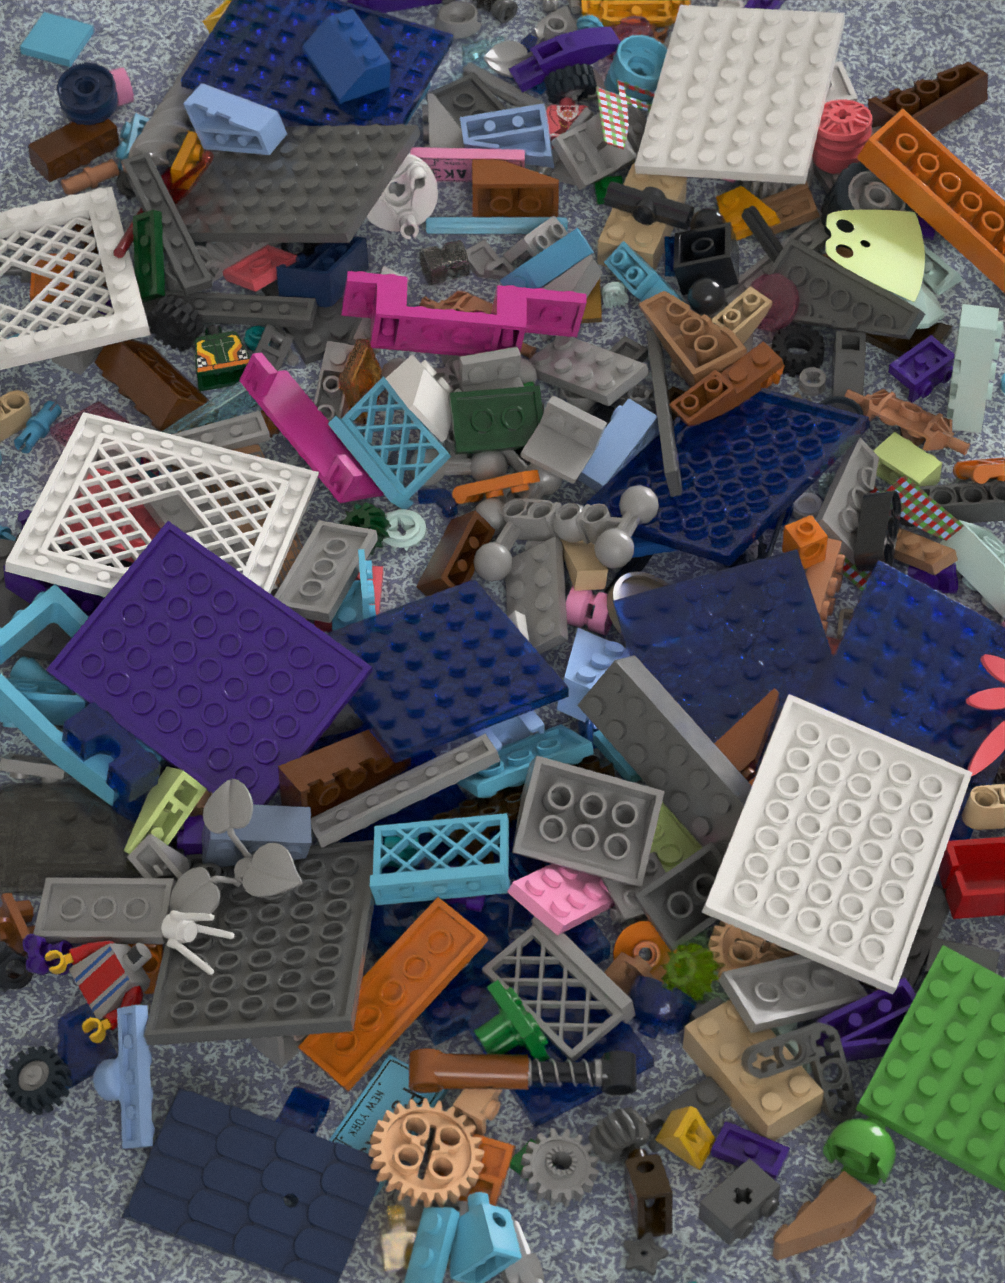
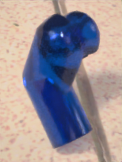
M445 488L418 490V502L420 505L436 503L442 509V515L447 518L458 514L457 506L459 504L456 503L449 490Z

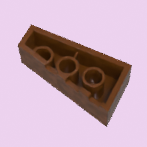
M966 62L937 73V78L915 81L914 87L901 91L900 88L889 91V96L879 99L877 96L868 99V109L873 117L871 127L884 126L900 110L904 109L933 135L988 100V73L972 63Z
M386 722L278 766L281 805L311 807V818L385 783L410 768L411 747Z

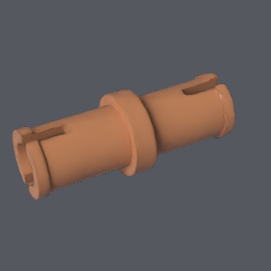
M112 158L93 168L89 166L83 168V172L61 180V185L67 196L73 195L89 187L94 189L98 187V183L118 176L120 172Z

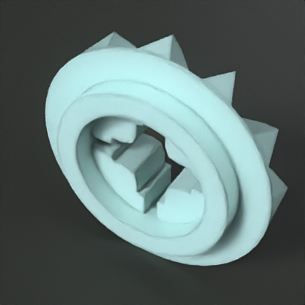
M398 509L385 514L391 527L387 530L390 538L383 539V546L390 545L394 551L398 547L404 548L407 551L412 545L418 547L420 540L425 539L426 523L418 513L411 510ZM398 524H401V528L406 531L404 536L397 532Z

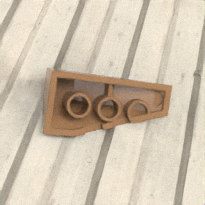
M662 291L639 303L640 310L690 388L714 370H717L719 373L723 372L747 353L746 347L731 329L726 326L721 328L713 323L712 319L705 314L703 316L697 314L690 309L688 304L666 291Z

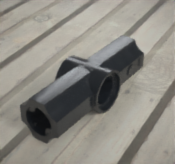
M611 181L604 198V205L631 213L634 219L643 225H652L657 221L679 229L688 230L694 215L693 206L668 199L664 192L651 186L646 187L642 191Z

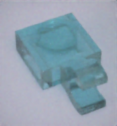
M504 36L494 37L491 42L486 38L462 45L463 67L469 62L481 68L487 67L488 65L483 58L484 55L493 46L503 42Z

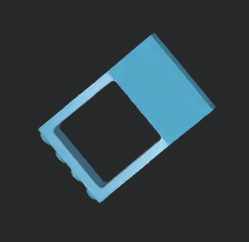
M54 584L46 592H40L27 608L18 610L11 621L3 628H0V665L50 623L58 624L72 638L89 617ZM0 673V711L54 764L109 805L113 806L147 776L155 765L164 760L95 708L68 732H60Z

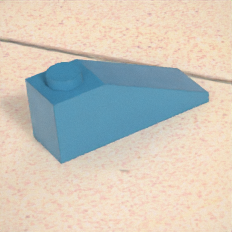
M576 228L499 281L502 286L513 285L522 288H543L553 279L559 277L578 262L594 253L580 230Z

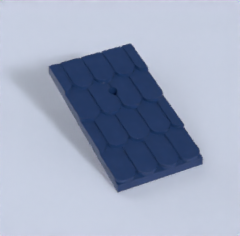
M179 1088L121 1218L300 1283H338L380 1183L376 1179L381 1169H371L370 1166L374 1157L369 1156L368 1153L339 1142H332L295 1127L286 1126L236 1106H229L198 1093ZM284 1198L291 1201L292 1208L285 1205Z

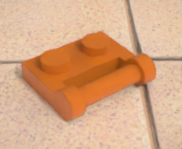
M1005 457L959 461L953 467V474L958 479L966 480L971 478L972 481L979 484H984L989 479L1005 481Z

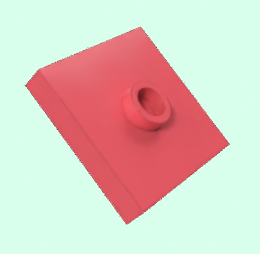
M266 245L222 272L228 282L256 292L277 280V266L281 264L290 266L296 263L297 255Z

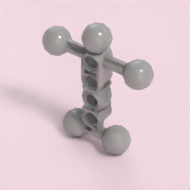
M440 354L445 368H434L437 372L434 377L437 380L443 377L453 388L452 392L457 388L461 390L452 368V362L459 360L461 356ZM398 357L385 363L380 378L383 376L385 378L388 377L406 359ZM521 358L520 379L522 384L534 381L535 385L537 372L534 364L527 359ZM451 422L447 439L445 440V449L451 457L424 485L431 486L437 484L444 478V475H472L473 479L477 482L504 476L508 469L507 461L504 454L500 451L480 452L473 454V456L472 453L455 455ZM426 449L424 463H431L439 455L436 449ZM418 451L412 455L409 464H416ZM409 470V473L412 479L414 480L415 470Z
M530 463L526 471L538 470L540 482L528 484L529 490L525 491L522 498H515L506 503L494 497L483 499L475 508L496 530L493 536L499 535L495 542L482 545L476 551L473 560L475 571L482 579L494 582L502 580L510 573L513 565L510 550L516 540L544 542L555 536L559 540L570 543L581 540L585 544L592 542L595 545L596 558L603 566L612 569L623 567L631 560L634 553V544L631 539L632 534L638 525L649 523L656 516L659 504L655 493L650 488L642 485L630 487L622 494L619 502L622 518L611 517L607 506L604 504H586L581 506L576 503H567L561 505L560 502L552 503L548 500H540L542 496L554 494L561 487L563 479Z

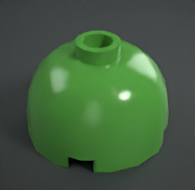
M855 1118L848 1119L835 1127L823 1146V1154L831 1164H833L835 1159L843 1164L841 1172L845 1171L853 1178L864 1183L877 1185L879 1179H882V1183H885L893 1169L896 1158V1146L889 1133L885 1131L886 1127L883 1123L874 1118H867L866 1120Z

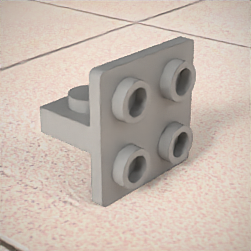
M518 347L461 356L459 360L452 362V368L462 392L524 387L520 379L521 353Z

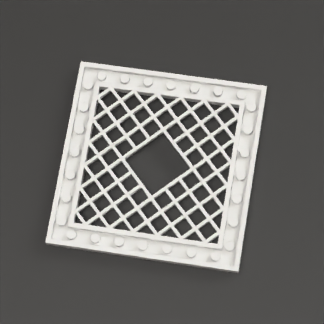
M112 186L0 212V262L4 263L0 267V277L11 266L53 279L23 310L0 303V327L4 328L0 332V370L150 335L129 250L123 258H117L113 254L115 247L124 235ZM76 224L85 226L80 232L71 230ZM92 229L95 238L87 235ZM48 230L57 233L51 239L42 237ZM63 236L73 238L68 244L58 242ZM20 237L29 239L23 246L14 243ZM80 241L90 243L83 250L75 247ZM36 242L44 244L39 251L31 249ZM52 247L61 250L56 256L46 254ZM98 247L99 255L91 253V251ZM7 249L16 251L10 258L2 255ZM68 253L77 255L71 262L63 259ZM24 254L33 256L27 263L18 260ZM84 258L93 260L88 267L79 265ZM40 259L49 262L43 268L34 266ZM102 263L104 272L95 269ZM56 265L65 267L59 274L51 271ZM72 270L81 272L76 279L67 277ZM89 275L98 278L92 285L83 282ZM105 281L107 283L108 290L100 288V286ZM60 282L69 284L64 291L54 289ZM77 287L86 290L80 297L71 294ZM93 293L102 295L97 302L87 300ZM48 294L57 297L51 304L42 301ZM109 299H111L113 308L105 306L104 304ZM64 300L74 302L68 309L59 307ZM81 305L90 308L84 315L75 312ZM36 306L45 309L39 316L30 313ZM97 311L107 313L105 317L92 318ZM52 312L61 314L55 322L46 319ZM7 313L16 316L10 323L1 320ZM68 318L78 320L76 323L63 325ZM23 319L32 321L27 328L17 326ZM40 324L49 327L47 330L34 332ZM11 331L20 334L18 337L5 338Z
M83 412L6 560L5 571L106 597L129 569V567L124 568L119 560L132 557L135 561L152 541L128 511V508L178 494L205 527L186 534L210 551L222 548L227 554L220 557L225 562L232 561L237 567L236 570L268 593H271L318 482L319 472ZM112 449L122 454L109 457L105 451ZM98 455H100V457L103 459L100 461H96ZM144 457L152 462L139 465L135 458ZM128 461L132 468L120 470L116 464ZM174 465L182 470L170 473L165 466ZM108 466L113 472L101 476L96 469ZM157 468L162 475L150 478L145 471ZM203 472L211 477L199 480L195 473ZM90 473L93 478L86 480ZM138 474L142 478V481L130 483L126 477ZM187 476L192 482L180 486L175 479ZM119 479L123 486L111 489L106 482ZM233 480L241 485L229 488L224 481ZM168 481L173 487L160 491L156 484ZM217 484L221 491L209 493L205 487ZM100 485L104 491L91 494L87 488ZM149 487L153 494L141 497L136 490ZM261 487L269 490L270 493L259 496L254 489ZM198 489L203 495L191 499L186 492ZM247 491L252 497L240 501L235 494ZM81 492L84 497L77 499L79 493ZM129 492L134 498L121 502L117 495ZM228 497L232 504L221 507L216 500ZM110 498L114 505L102 508L97 501ZM274 499L271 508H269L265 502ZM208 502L213 508L201 512L196 505ZM90 503L94 510L82 513L77 506ZM257 504L262 511L250 514L245 507ZM239 510L244 517L232 520L227 513ZM70 511H72L73 514L75 515V516L68 517ZM120 511L125 517L112 521L107 514ZM219 515L224 522L212 526L207 518ZM101 517L105 524L92 527L88 520ZM266 518L263 527H261L257 520ZM80 522L85 528L72 532L68 525ZM249 523L254 529L242 533L237 526ZM130 524L135 531L123 535L118 527ZM230 528L235 536L223 539L218 532ZM62 530L65 535L58 537L60 531ZM111 530L116 536L103 540L98 533ZM211 534L215 542L203 544L198 537ZM91 536L96 543L83 546L78 539ZM258 537L255 545L253 546L249 542V539ZM141 538L146 544L133 548L129 541ZM71 541L75 549L63 552L58 546L59 544ZM241 542L246 548L234 552L229 545ZM121 543L126 551L113 554L109 547ZM101 549L106 555L105 557L93 560L89 552ZM81 555L84 559L76 558L75 556ZM250 556L245 566L240 559ZM112 563L114 567L107 566L106 564Z

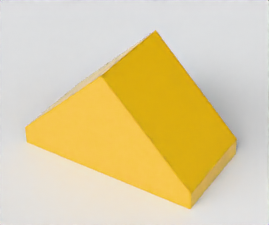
M688 1106L671 1111L655 1140L691 1166L701 1170L716 1138L697 1108Z

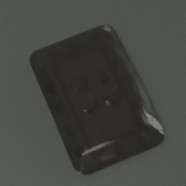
M32 782L1 786L0 895L11 892L12 895L42 896L46 878H144L127 858L129 855L124 849L147 795L153 786L135 785L113 806L109 805L80 782ZM133 797V800L127 802L126 808L130 810L128 812L134 815V817H130L124 811L118 810L122 809L123 802ZM176 833L168 846L183 855V849H178Z

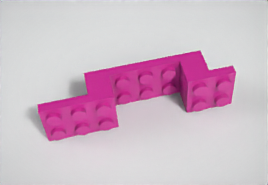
M348 271L341 316L371 318L370 348L467 356L518 347L519 351H521L525 333L577 337L586 306V294L574 291L564 292L546 290L544 288L532 289L513 285H497L491 314L484 312H462L454 309H430L423 306L409 307L407 306L408 277L395 274L384 275L367 273L365 271Z

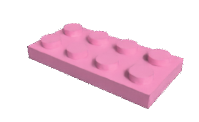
M550 864L514 881L507 891L556 935L615 906L601 877Z

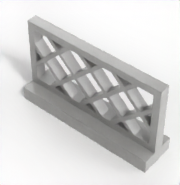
M534 917L531 920L532 927L481 969L483 974L492 983L499 980L505 990L509 986H514V991L518 997L519 986H538L537 1001L522 1000L520 998L523 1003L522 1005L534 1017L541 1028V1032L571 1062H574L621 1021L626 1024L635 1016L633 1002L564 933L556 935L538 918ZM532 939L541 946V956H522L523 947ZM546 952L552 957H546ZM503 964H516L515 978H500L494 971ZM521 964H540L539 978H520ZM545 964H560L564 968L563 979L544 978ZM568 974H570L574 979H568ZM562 986L561 1001H542L543 987ZM583 987L586 990V1001H567V988ZM542 1008L561 1009L560 1023H545L541 1019ZM566 1009H585L584 1023H565ZM590 1009H605L611 1015L602 1024L589 1023ZM564 1031H583V1041L571 1049L564 1042Z

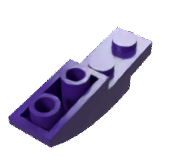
M611 27L586 28L568 32L531 47L530 50L533 56L509 68V71L523 93L544 82L545 77L549 76L551 72H556L557 69H565L566 66L573 67L575 64H579V66L582 64L592 65L616 52L621 42Z

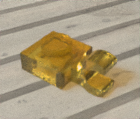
M402 1205L387 1206L390 1232L380 1233L382 1268L384 1271L408 1269L417 1231L406 1230L405 1209Z

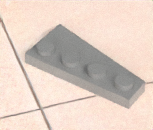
M861 437L850 442L815 519L828 538L842 541L841 553L853 565L855 564L854 549L863 496L869 493V491L874 490L879 457Z

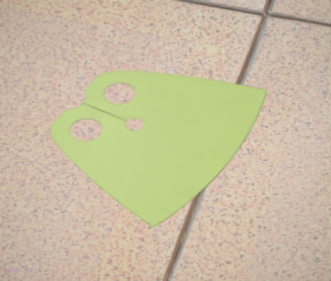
M843 210L830 213L827 216L826 226L831 232V238L826 241L827 255L839 265L862 278L915 302L922 284L925 268L924 242L916 213L895 210ZM841 219L847 220L852 223L854 230L850 233L843 232L838 229L836 223ZM866 240L870 243V247H863L860 242ZM842 244L850 247L853 250V256L850 258L840 256L836 252V246Z

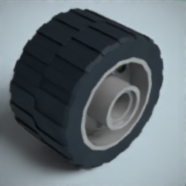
M859 161L850 164L839 174L821 206V222L824 225L826 234L831 238V232L827 228L826 222L827 216L832 212L843 210L915 211ZM841 219L836 223L838 229L843 232L850 233L854 230L852 223L847 220ZM862 240L860 242L863 247H870L868 241ZM841 244V245H838L839 247L842 246V247H845V248H848V249L852 250L850 247H848V246H846V245H842V244Z

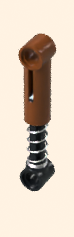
M428 1048L416 1049L409 1053L408 1088L417 1093H435L443 1089L528 1090V1085L531 1086L532 1083H541L543 1086L546 1083H557L559 1086L562 1083H573L575 1087L578 1083H589L591 1087L593 1085L599 1086L602 1092L616 1096L629 1095L637 1090L636 1055L628 1051L607 1052L601 1056L600 1060L595 1059L593 1062H587L585 1059L581 1062H571L569 1059L565 1062H555L553 1059L549 1062H539L537 1058L531 1062V1059H528V1054H443L439 1050Z

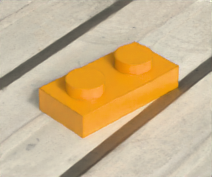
M188 131L170 169L174 189L181 190L184 183L194 172L197 161L201 162L203 159L204 149L197 133L194 131Z

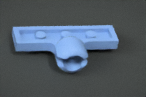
M147 1005L117 1008L118 1056L115 1059L104 1060L97 1066L93 1076V1084L99 1096L104 1100L120 1101L122 1149L153 1147L155 1129L151 1110L153 1089L150 1085L152 1056L144 1037L148 1020Z

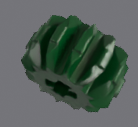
M367 502L363 506L355 503L352 512L345 510L346 518L338 522L343 525L376 530L378 540L370 554H374L376 547L383 548L382 541L383 539L390 538L387 530L391 527L389 520L386 519L385 512Z

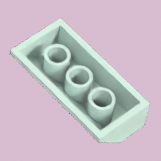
M959 520L964 527L947 541L942 540L940 544L956 551L958 560L955 563L957 570L964 576L961 579L962 582L971 590H977L983 596L981 599L983 604L992 611H997L1003 617L1001 622L1005 625V545L990 529Z

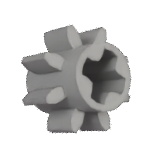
M635 385L626 392V396L620 397L621 406L629 398L650 412L656 410L653 389L649 390L644 385Z

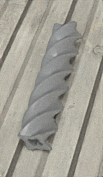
M198 52L189 59L173 86L164 96L163 101L154 111L152 118L146 123L141 134L133 142L128 158L149 152L156 167L169 165L166 151L179 149L177 135L190 131L187 126L189 115L183 103L201 83L208 86L214 85L222 62L208 60Z

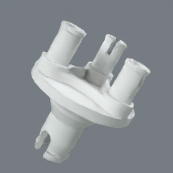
M408 154L366 218L379 228L401 232L405 239H411V234L415 238L419 233L418 226L432 214L437 203L438 186L430 167L420 158Z

